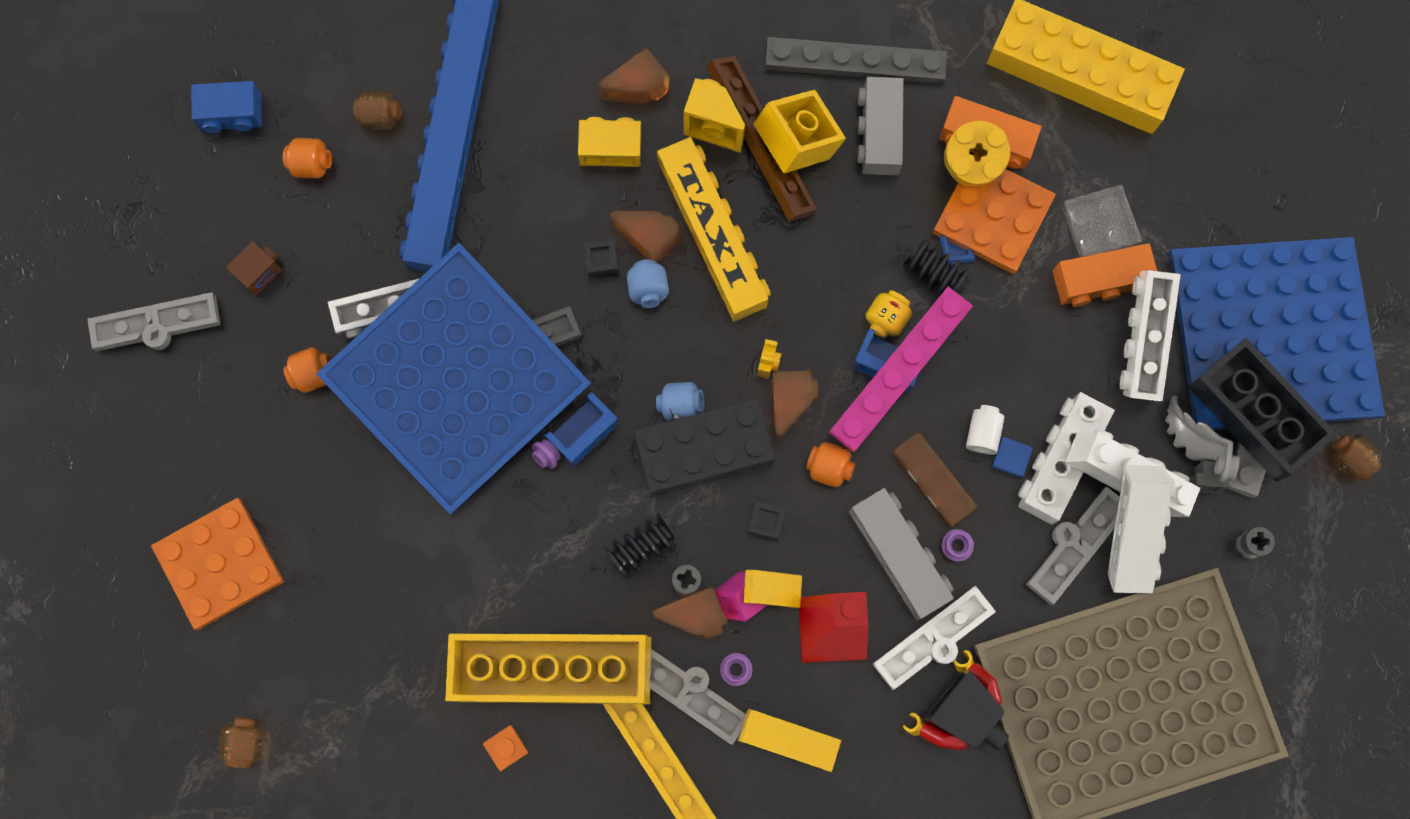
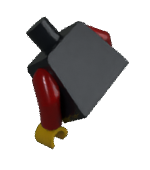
M964 650L962 652L968 662L959 664L956 660L953 661L959 675L923 719L916 713L909 714L917 720L915 728L909 729L905 725H903V728L913 736L920 735L921 738L940 748L962 751L968 746L977 748L985 740L995 750H999L1006 743L1009 735L996 725L1005 713L1000 706L1002 697L996 679L981 665L974 663L971 653Z

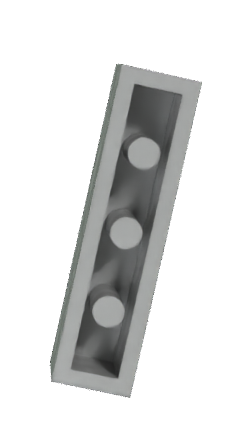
M883 488L853 506L849 513L917 621L953 600L951 592L954 590L944 574L940 576L933 566L936 564V560L927 547L922 548L916 539L919 533L914 524L909 519L905 521L899 510L902 507L895 494L892 492L888 494L886 489Z

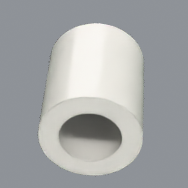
M981 405L980 409L973 410L966 443L967 449L982 454H997L1005 418L1003 414L999 413V408Z

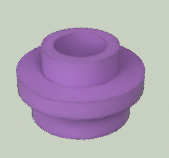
M549 440L537 441L532 445L534 451L532 457L540 467L545 468L547 466L550 469H554L557 466V461L561 458V455Z
M956 529L948 532L943 537L941 548L948 559L960 562L971 556L974 542L967 532ZM954 540L961 542L962 550L960 552L953 550L952 542Z
M733 653L723 659L720 665V674L727 684L741 686L751 678L752 664L745 655ZM737 663L741 665V675L734 676L730 673L732 664Z

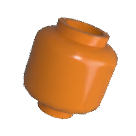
M295 138L284 148L283 164L291 175L296 178L319 179L325 174L327 168L331 167L332 154L330 150L326 149L322 140L316 138Z
M309 347L288 357L287 366L283 368L285 378L292 389H298L302 393L323 387L326 384L316 373L332 359L328 353L322 354L319 349Z
M823 442L819 447H813L806 469L810 470V477L814 481L837 488L844 480H851L856 463L851 462L850 450L829 442Z

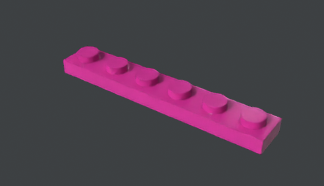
M947 287L829 433L852 452H855L973 305L950 287Z

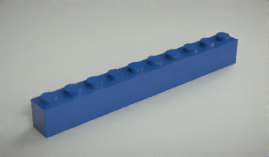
M453 0V4H455L454 12L449 13L447 18L448 41L444 40L441 47V58L444 59L442 69H437L435 85L438 87L436 97L432 96L429 112L432 115L430 125H426L424 129L425 153H420L418 158L419 182H414L412 187L413 211H408L406 217L407 240H402L399 255L408 270L427 272L449 252L499 0Z

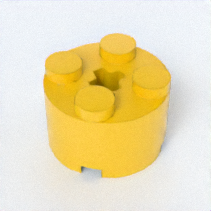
M987 121L968 122L960 126L949 139L944 152V163L950 175L958 183L967 187H982L994 181L1005 170L1010 158V145L1005 132L996 125ZM975 147L979 148L980 153L984 154L978 162L974 161L973 155H969V152H972Z

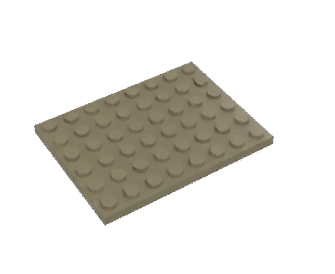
M1218 568L1155 587L1153 593H1136L973 646L979 664L996 679L1002 697L1000 706L1005 711L999 722L1002 730L1009 735L1006 743L1032 819H1100L1289 756Z

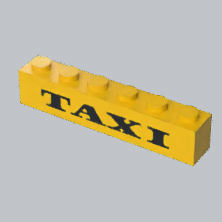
M689 137L658 150V164L733 322L767 308L768 297L771 296L769 287L764 279L759 280L755 269H758L756 260L751 252L746 253L742 242H745L743 233L738 225L733 226L729 218L732 215L730 206L726 198L720 199L716 189L719 188L718 181L712 171L707 172L704 162H706V157L701 146H695L692 138Z

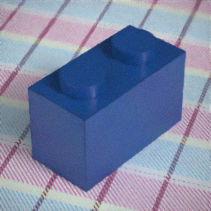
M254 81L191 85L192 120L201 131L207 133H219L222 129L250 131L254 127H262L261 92Z

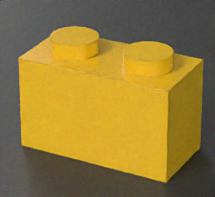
M589 117L587 120H579L578 157L580 166L641 167V121H635L628 117L619 118L617 121L604 120L600 117Z

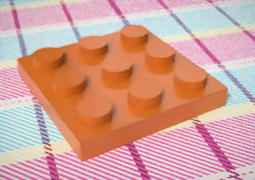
M973 154L974 161L978 162L981 156ZM1007 169L994 181L982 187H967L958 183L932 234L938 237L940 235L948 238L949 242L965 250L973 251L974 255L1014 275L1056 194Z
M238 497L151 545L194 630L202 629L285 582L246 507Z

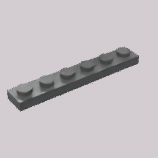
M768 37L765 70L861 78H903V81L944 84L946 79L947 51Z

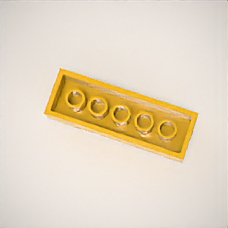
M1023 0L1014 1L986 63L1150 134H1153L1163 122L1185 68Z
M449 634L445 701L471 703L650 704L651 637L647 635Z

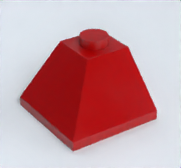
M866 592L833 593L801 597L799 625L802 663L867 660L868 613Z

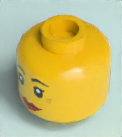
M892 290L888 293L878 294L866 312V319L871 324L870 328L875 330L874 334L883 339L887 335L892 337L899 336L912 317V310L909 307L910 301Z

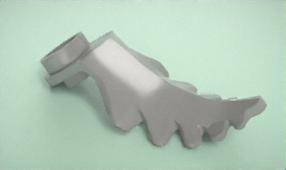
M1171 396L1167 409L1169 414L1166 417V423L1170 424L1167 433L1169 435L1176 434L1173 445L1177 448L1186 447V456L1193 461L1215 460L1214 474L1219 475V482L1225 483L1226 480L1234 482L1239 468L1240 457L1232 455L1233 441L1220 437L1205 423L1198 422L1196 424L1189 414H1183L1179 407L1177 396Z

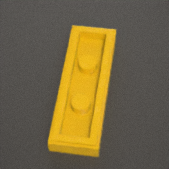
M752 709L747 711L738 741L830 772L833 770L841 740Z

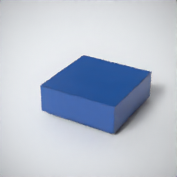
M940 235L942 256L947 253L950 254L948 265L956 261L960 263L975 261L973 251L965 250L949 242L948 238Z
M1002 437L991 468L1022 478L1033 447Z

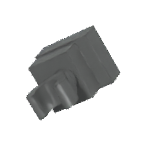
M1200 460L1201 463L1195 467V474L1189 480L1190 483L1200 488L1199 493L1220 494L1229 488V480H1226L1225 483L1219 482V475L1214 474L1215 460Z

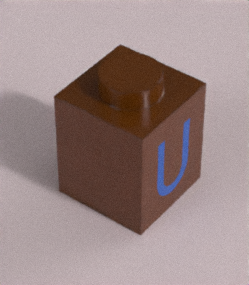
M253 241L225 267L255 296L282 271L275 262L279 257L266 245L260 248Z

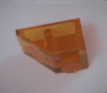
M646 48L598 83L600 96L603 100L647 104L652 99L656 101L667 93L669 74Z
M614 211L610 214L611 225L642 255L657 263L681 241L680 226L670 215L665 217L659 211Z
M811 370L773 372L771 382L774 440H781L810 409L813 398H818L817 379L812 380Z
M713 586L652 611L655 620L695 637L704 635L705 640L722 634L723 630L721 627L727 625Z

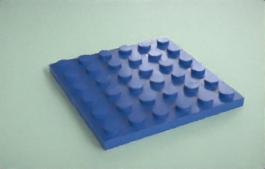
M1354 237L1172 249L1168 253L1171 273L1181 274L1176 309L1188 386L1244 338H1247L1325 422L1379 419L1385 416ZM1188 388L1194 422L1196 424L1198 422L1205 423L1212 430L1226 429Z
M460 243L454 246L316 373L449 514L455 511L591 384Z

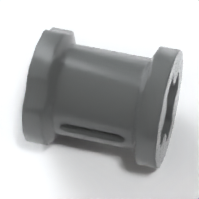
M1255 527L1244 531L1235 541L1237 552L1247 559L1267 555L1273 550L1275 545L1273 534L1263 527ZM1251 539H1252L1254 542H1258V545H1259L1258 548H1257V545L1251 544Z
M682 565L674 571L672 585L679 595L688 597L699 590L701 576L695 567ZM686 573L692 574L691 580L696 582L695 585L689 584L687 589H683L681 581L677 580L678 577H684Z

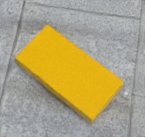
M746 570L744 603L800 608L802 576Z

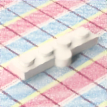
M974 586L875 661L873 666L891 690H894L932 660L939 664L953 662L958 654L956 642L996 611L979 589Z

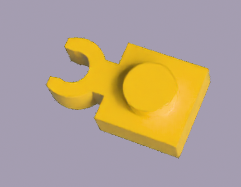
M765 339L757 372L758 377L769 379L771 370H778L782 354L776 352L778 342Z

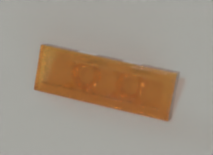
M919 432L893 451V454L950 527H953L978 508Z

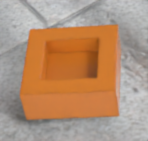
M509 725L483 743L500 772L529 753L512 725Z

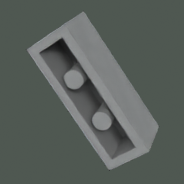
M867 77L864 88H859L858 106H863V116L858 117L857 133L858 135H863V145H858L857 163H862V174L899 175L903 161V78Z

